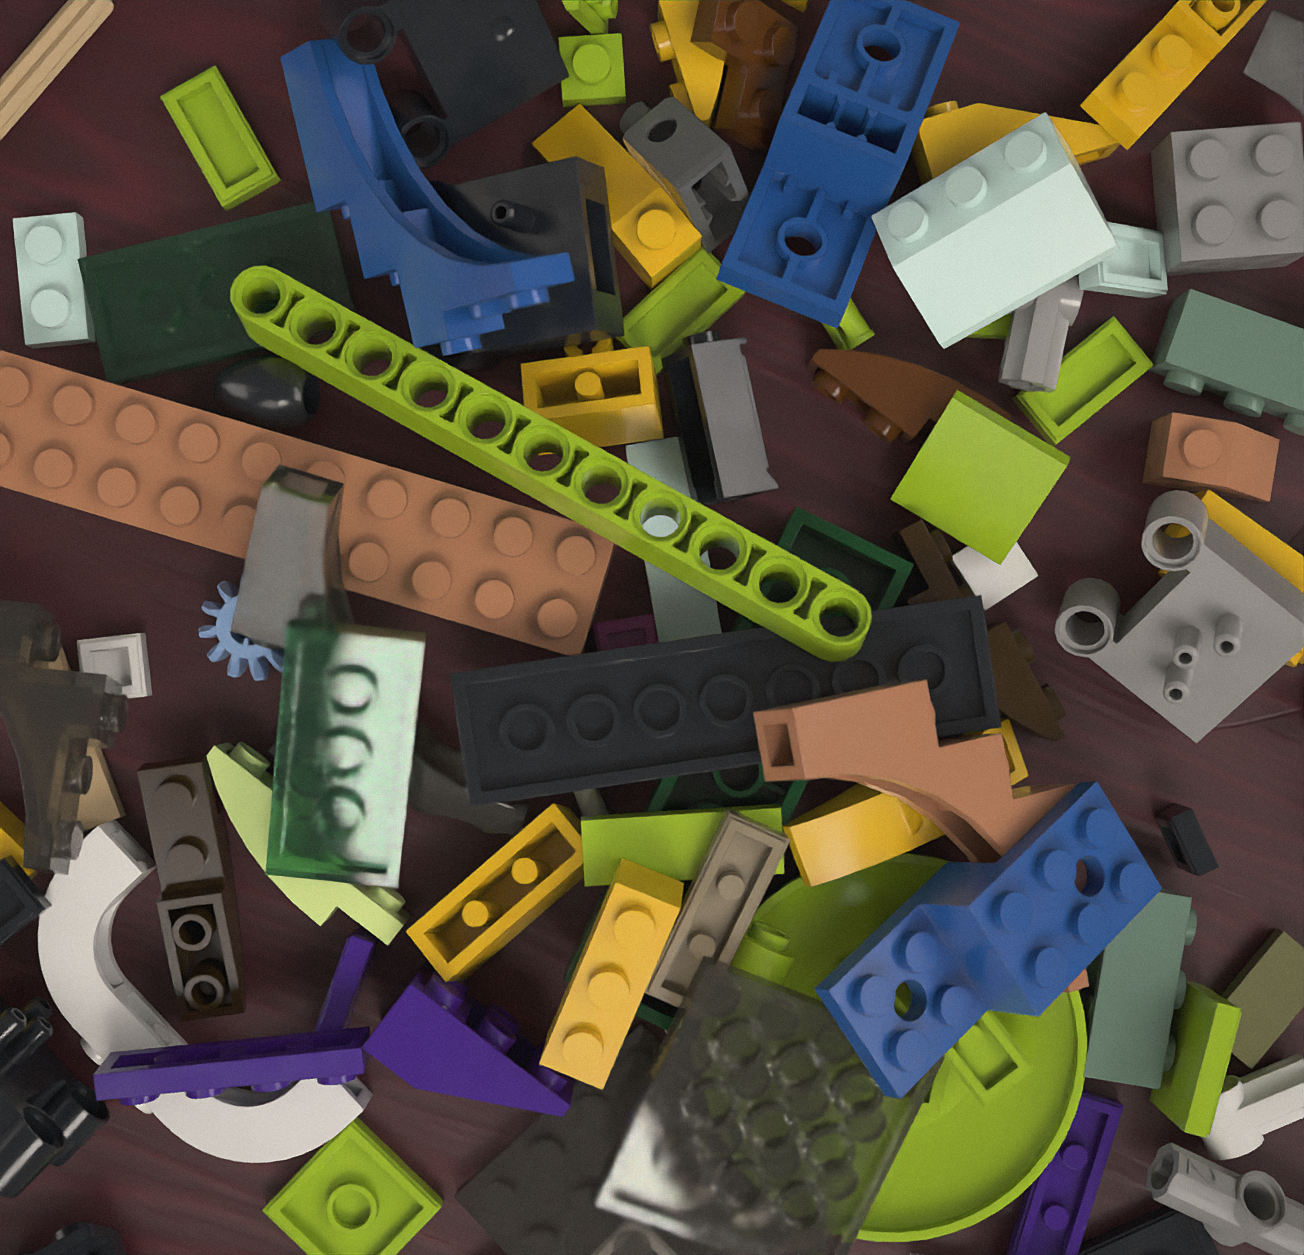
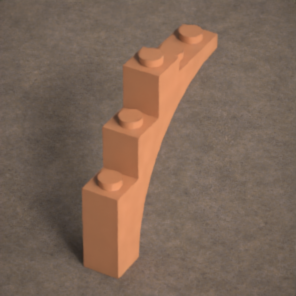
M927 680L884 684L753 712L765 781L829 778L853 781L894 796L931 820L967 856L971 863H996L1074 788L1073 784L1028 785L1012 790L1009 777V763L1005 755L1002 733L963 735L938 740L935 728V710L930 700ZM1086 968L1063 992L1070 993L1089 986Z

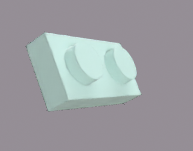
M73 212L13 218L25 345L34 349L95 343L83 217Z

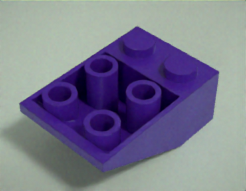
M425 962L362 1047L415 1089L561 1117L571 1106L575 1078L539 1064L545 1041H542L537 1047L518 1032L521 1024L510 1012L493 1002L486 1008L467 993L471 986L466 980L445 982L436 969L428 962Z

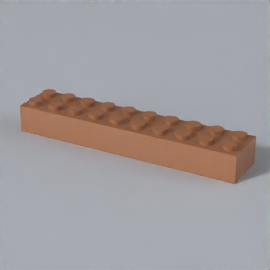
M0 350L1 487L568 656L584 654L616 544L583 525L569 519Z

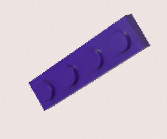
M370 1026L110 1052L93 1074L96 1101L119 1099L120 1104L133 1106L154 1101L159 1098L160 1094L185 1092L186 1097L191 1099H203L216 1096L224 1092L227 1087L251 1085V1089L256 1092H271L289 1086L291 1081L316 1078L317 1082L321 1085L344 1084L354 1080L357 1074H364L371 1054L362 1047L371 1035Z

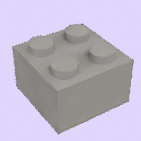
M1301 122L1171 132L1151 151L1157 231H1161L1163 234L1167 276L1285 267L1304 256V157Z

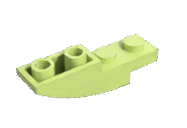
M229 742L215 745L207 754V760L216 789L230 820L247 849L269 878L297 907L319 926H322L340 908L378 939L389 945L411 917L409 913L401 908L405 900L396 890L383 881L375 879L370 884L354 872L351 868L355 861L336 844L324 840L319 845L312 839L327 820L326 817L316 810L320 805V801L296 782L289 781L284 786L266 772L270 765L268 760L249 745L243 742H238L235 747Z

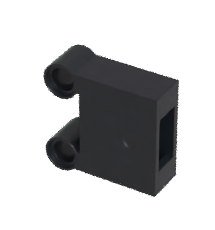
M321 0L319 16L323 27L346 57L357 64L371 65L382 61L391 53L396 44L398 34L426 91L420 93L414 89H400L390 93L386 100L398 130L419 169H428L436 166L446 157L453 145L569 77V73L536 0ZM368 14L366 22L359 29L347 31L353 19L359 15ZM423 122L416 132L405 136L413 125Z
M574 156L455 185L443 181H428L447 207L453 204V212L471 229L499 246L535 256L569 252L575 281L547 288L549 302L514 309L512 312L502 314L505 329L480 335L482 348L443 356L440 344L425 346L427 353L458 370L486 372L493 369L501 359L625 336L604 167Z
M0 997V1195L10 1199L17 1197L49 1164L57 1167L63 1166L110 1119V1112L103 1100L96 1101L95 1091L81 1082L45 1044L53 1035V1027L47 1020L52 1015V1007L42 997H33L21 1010L10 1007Z

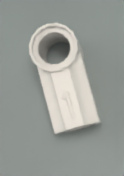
M1297 1053L1240 1078L1234 1075L1225 1076L1211 1133L1207 1135V1138L1202 1137L1210 1158L1214 1160H1227L1245 1155L1263 1143L1264 1134L1304 1118V1057Z

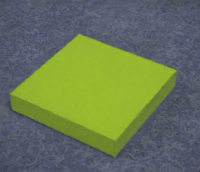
M957 390L895 490L891 500L1001 565L1066 469L1071 457Z
M1186 980L1183 1004L1179 1009L1173 1010L1170 1033L1174 1035L1176 1044L1173 1066L1169 1072L1163 1071L1160 1089L1152 1088L1149 1100L1183 1132L1207 1138V1135L1211 1133L1242 1011H1240L1241 1008L1203 984Z
M356 1117L342 1131L327 1141L265 1205L262 1211L308 1255H396L438 1212L444 1200Z

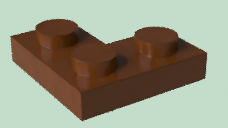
M699 0L690 42L714 58L724 61V64L728 66L715 130L750 150L769 151L782 114V101L790 65L796 52V38L799 27L760 0Z

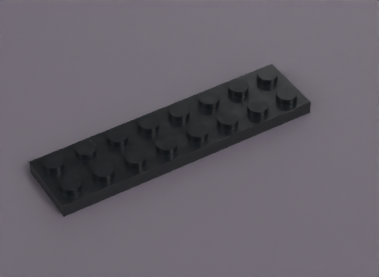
M982 595L871 611V623L861 649L853 657L842 662H829L820 659L767 628L760 627L450 673L470 807L760 764L762 760L753 712L884 684L927 680L930 700L935 710L937 737L1001 727ZM846 615L820 619L821 626L830 635L846 637L855 631L852 620Z

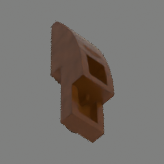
M819 349L806 367L815 375L811 384L820 393L838 405H841L847 399L866 414L861 420L865 427L890 444L896 438L907 444L917 435L922 427L932 432L957 390L1007 420H1010L1012 415L983 395L949 377L920 365L884 355L854 350Z

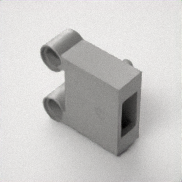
M1174 490L1163 493L1153 501L1148 511L1141 543L1144 555L1151 564L1169 572L1124 616L1120 613L1121 601L1118 592L1111 584L1096 578H1085L1076 581L1069 586L1064 594L1055 624V635L1058 643L1066 651L1075 656L1090 658L1185 735L1198 743L1304 647V593L1208 518L1206 506L1199 497L1187 491ZM1167 523H1178L1187 527L1191 534L1181 538L1170 537L1163 533L1159 527ZM1081 611L1092 612L1102 621L1096 623L1084 622L1074 613Z

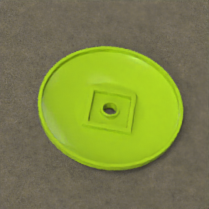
M905 852L871 867L812 887L804 885L801 875L787 881L759 904L748 926V929H751L754 921H757L785 933L790 938L787 947L797 956L771 1013L762 1014L758 1025L750 1026L723 1015L710 1004L704 1018H700L698 1053L701 1081L710 1114L731 1156L750 1180L779 1206L803 1221L826 1231L850 1238L875 1242L927 1240L957 1232L997 1213L1019 1197L1052 1161L1067 1136L1083 1091L1085 1080L1083 1076L1087 1058V1031L1079 990L1070 993L1062 992L1039 1017L992 1011L1036 1069L985 1109L944 1056L901 1099L885 1096L814 988L940 868L947 862H952L931 855ZM895 995L894 1009L897 1015L902 1017L908 1010Z

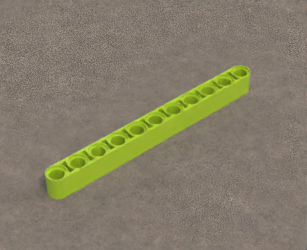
M253 266L242 271L235 278L230 289V300L247 334L257 344L291 361L307 372L818 658L829 662H842L853 657L861 649L871 623V608L866 598L856 589L422 349L414 348L413 344L279 270L268 266ZM267 300L279 301L278 305L267 313H254L255 308L262 302ZM318 331H335L334 335L325 343L316 345L308 343L309 338ZM375 360L391 362L389 368L377 376L362 374L363 369ZM439 390L447 393L446 399L437 406L422 407L417 405L418 399L429 391ZM487 421H495L504 426L503 431L491 439H480L472 435L478 425ZM544 452H551L562 458L558 466L549 471H537L529 466V462L534 456ZM597 484H609L620 491L613 501L606 504H597L585 497L586 492ZM664 515L672 518L677 523L678 528L667 536L657 537L645 531L643 524L651 517ZM722 547L731 551L737 561L727 569L716 570L703 563L701 556L711 548ZM779 579L790 584L796 596L786 603H774L766 599L759 588L767 581ZM829 612L845 614L852 620L855 631L846 637L830 635L821 626L820 618Z

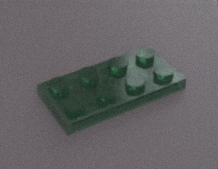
M314 202L77 259L107 382L116 385H123L267 350L249 337L230 300V289L235 278L242 271L253 266H268L277 269L357 314L332 211L316 213ZM267 300L262 302L255 308L254 313H267L273 310L279 301ZM321 330L314 333L309 339L333 334L335 331Z
M299 618L289 619L286 628L265 875L398 888L426 633Z

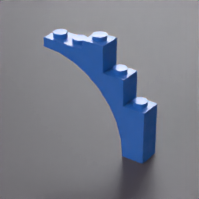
M333 39L308 41L280 57L316 213L341 209L343 220L351 219L364 279L389 275L392 286H400L414 348L440 344L443 356L482 348L480 335L505 329L502 314L512 312L514 309L549 302L547 288L575 281L569 252L535 256L505 249L476 233L447 207L420 171L403 140L382 90L375 63L362 65L349 60Z

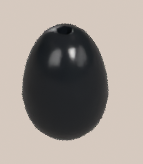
M276 354L262 355L238 361L220 372L213 384V397L218 407L237 421L274 432L288 431L305 425L315 416L320 403V384L315 375Z

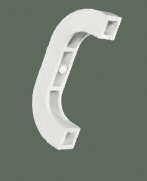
M116 819L98 825L67 855L49 884L45 897L52 906L40 915L38 926L40 965L48 990L62 1015L83 1037L80 1040L83 1050L98 1065L103 1063L110 1052L188 1045L124 976L113 954L111 931L116 911L124 898L156 868L155 861ZM357 1077L350 1082L339 1085H321L317 1082L316 1078L293 1081L289 1086L271 1092H256L238 1087H227L224 1092L203 1099L188 1098L185 1092L160 1094L159 1098L154 1101L135 1106L146 1114L153 1112L175 1135L203 1152L232 1161L261 1163L289 1159L321 1146L351 1123L365 1109L373 1094Z

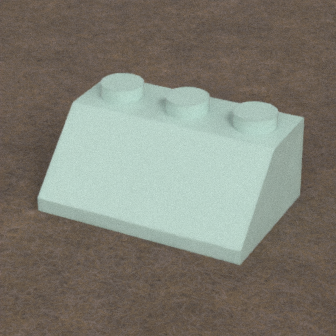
M1046 112L871 216L893 269L938 343L944 349L1120 251L1118 243L1071 148Z

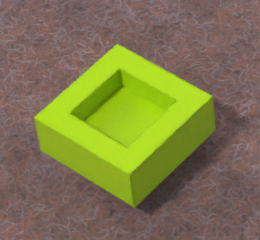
M622 33L558 37L559 53L569 73V77L561 81L563 107H575L578 104L591 106L626 103Z

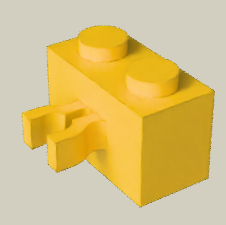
M613 338L598 341L596 346L592 348V354L584 355L583 351L577 345L563 348L566 355L565 358L521 364L524 406L593 445L605 447L664 439L658 380L650 346L613 351ZM544 452V453H540V454H538V455H546V454H554V453Z

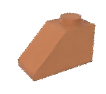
M1172 412L1152 421L1142 483L1196 492L1209 489L1216 495L1267 503L1270 502L1280 440L1236 422Z

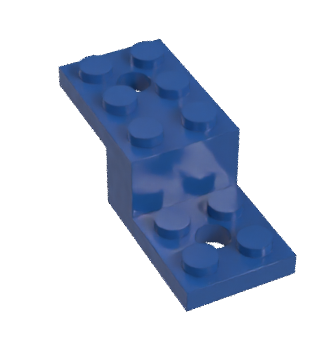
M830 0L780 117L764 165L726 252L716 280L838 328L877 230L871 216L887 206L904 170L960 22L907 0ZM864 47H881L892 56L893 60H875L868 55ZM789 237L804 238L813 245L816 253L809 256L797 255L786 246L785 239Z
M1097 781L1079 782L996 863L947 862L814 989L883 1094L901 1099L987 1010L1039 1017L1153 899L1162 887ZM1079 859L1083 861L1087 870V881L1082 892H1079L1074 884L1076 863ZM902 982H905L911 992V1003L906 1014L899 1017L894 1009L895 990Z

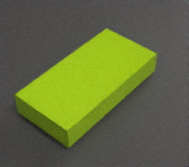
M216 66L209 68L160 96L221 206L226 211L231 210L281 181Z
M700 247L623 318L625 336L616 337L615 339L624 349L650 346L657 376L663 371L662 358L683 349V338L705 332L740 300L746 291L716 280L721 263L711 252L708 254Z
M1113 316L1062 357L1056 390L1051 393L1022 390L1012 400L1047 443L1055 446L1154 364Z

